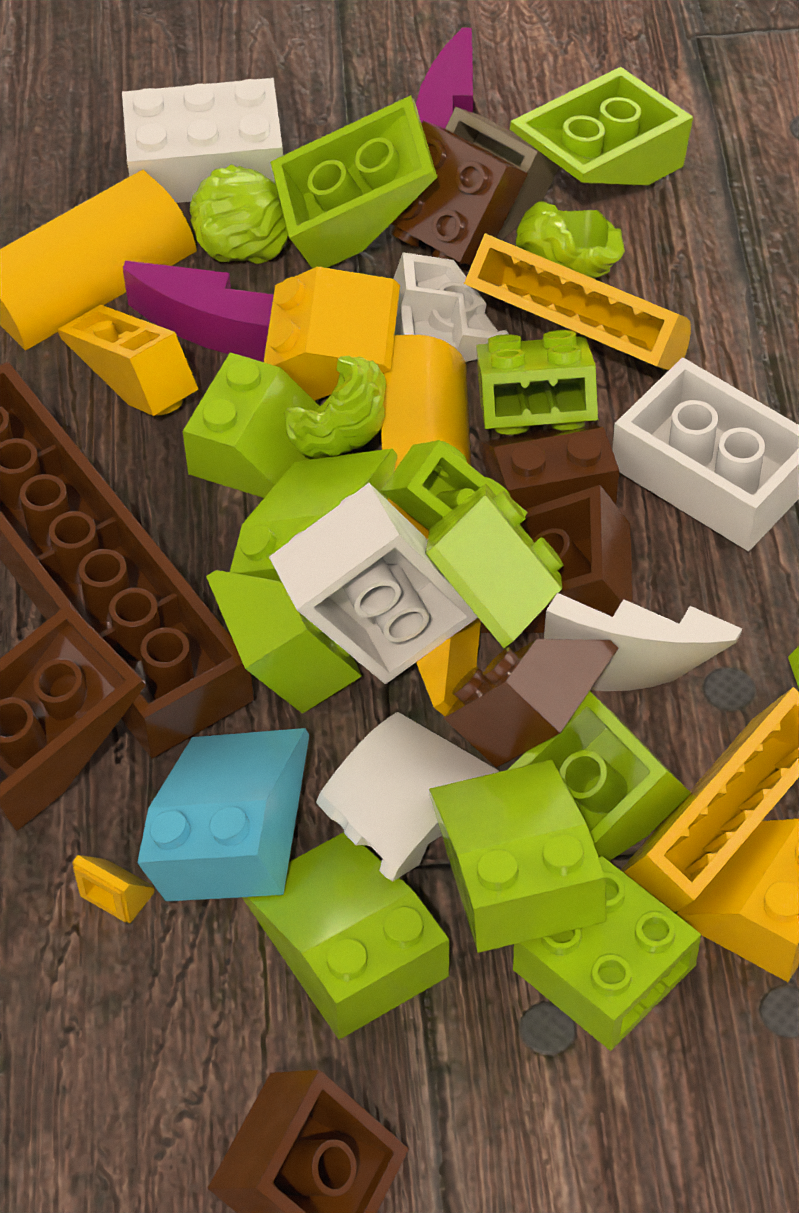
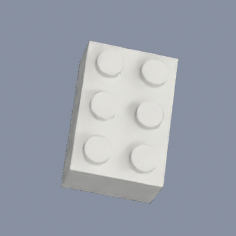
M273 78L246 79L243 81L194 84L157 89L147 88L122 92L129 177L142 169L145 170L171 195L176 203L191 202L192 196L197 191L200 183L209 177L213 170L226 168L230 164L236 167L241 166L246 169H253L276 183L270 161L283 156V147Z
M683 357L615 422L612 451L621 474L748 552L799 499V425Z
M370 483L366 484L356 493L346 497L337 507L306 530L296 534L287 544L269 556L296 610L384 684H387L478 618L425 554L428 539Z

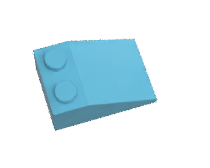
M306 728L191 738L148 808L137 861L166 902L284 895L309 741V733Z

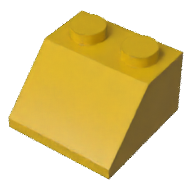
M315 267L276 284L264 363L281 367L314 401L331 395L337 386L340 373L336 368L340 356H351L352 358L361 356L368 361L373 360L382 373L390 371L400 284L391 278L324 267Z
M799 819L761 821L698 897L676 914L702 936L786 982L790 981L799 966Z

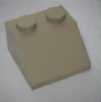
M455 107L446 129L528 172L527 178L497 236L498 239L503 240L518 227L524 213L537 202L543 201L560 166L515 133L481 115Z

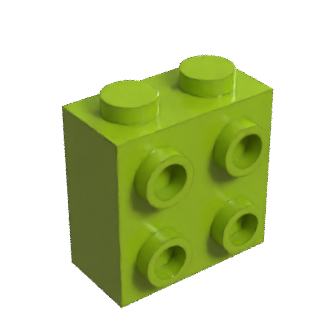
M557 330L545 333L541 340L521 341V337L518 335L505 334L490 337L488 344L476 345L479 397L485 429L495 428L497 433L508 435L526 432L531 425L551 424V427L557 430H574L583 427L585 421L598 420L596 365L586 336L576 337V332Z
M601 855L599 860L606 877V922L514 944L513 970L611 1051L696 966L701 934Z

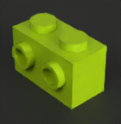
M440 440L412 445L381 490L384 495L428 530L485 484L489 486L496 496L502 491H505L510 496L509 492L502 485L488 477H484L469 465L466 457L457 448ZM518 505L524 516H526L528 512Z

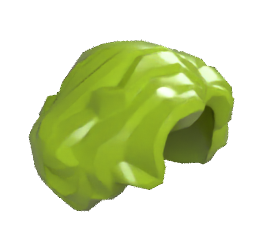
M232 164L226 168L215 169L209 177L200 183L197 191L192 196L190 221L194 228L196 239L207 254L219 262L248 260L255 264L264 263L275 258L289 238L276 183L260 172L241 166L236 167Z
M540 201L524 213L516 229L517 237L515 242L517 247L593 279L609 273L610 267L621 259L625 252L621 229L614 228L613 224L606 220L598 210L561 211L553 204Z
M340 356L336 368L340 373L337 386L323 405L315 411L312 409L304 410L300 407H288L285 410L287 435L290 442L299 452L313 459L346 454L353 449H359L367 444L382 429L385 417L383 401L386 379L373 360L368 361L361 356L353 358L351 356Z

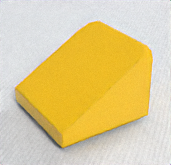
M77 855L72 861L80 897L125 923H131L155 892L153 885L106 859Z

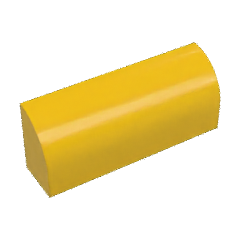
M142 169L1 248L0 326L26 351L57 333V329L93 308L105 305L126 293L123 274L125 260L172 266L197 252L189 224L177 203L156 180Z
M486 233L484 234L464 282L465 285L666 370H670L682 357L685 358L691 334V323L688 318Z
M394 335L391 370L383 373L386 379V389L383 401L385 417L381 429L382 450L393 448L397 453L394 471L412 445L436 440L444 441L457 448L466 457L467 463L471 465L467 367L463 356L454 346L435 337L426 335ZM388 498V501L428 539L429 530Z
M792 687L750 721L690 790L691 794L658 826L622 867L621 871L671 911L677 912L698 897L799 778V691Z

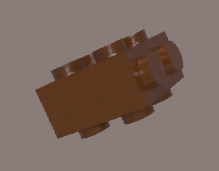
M423 120L421 124L437 178L391 223L394 225L391 234L416 247H419L421 241L435 248L432 257L454 260L459 268H461L463 263L472 265L484 234L486 233L497 238L527 178L528 172L446 128Z

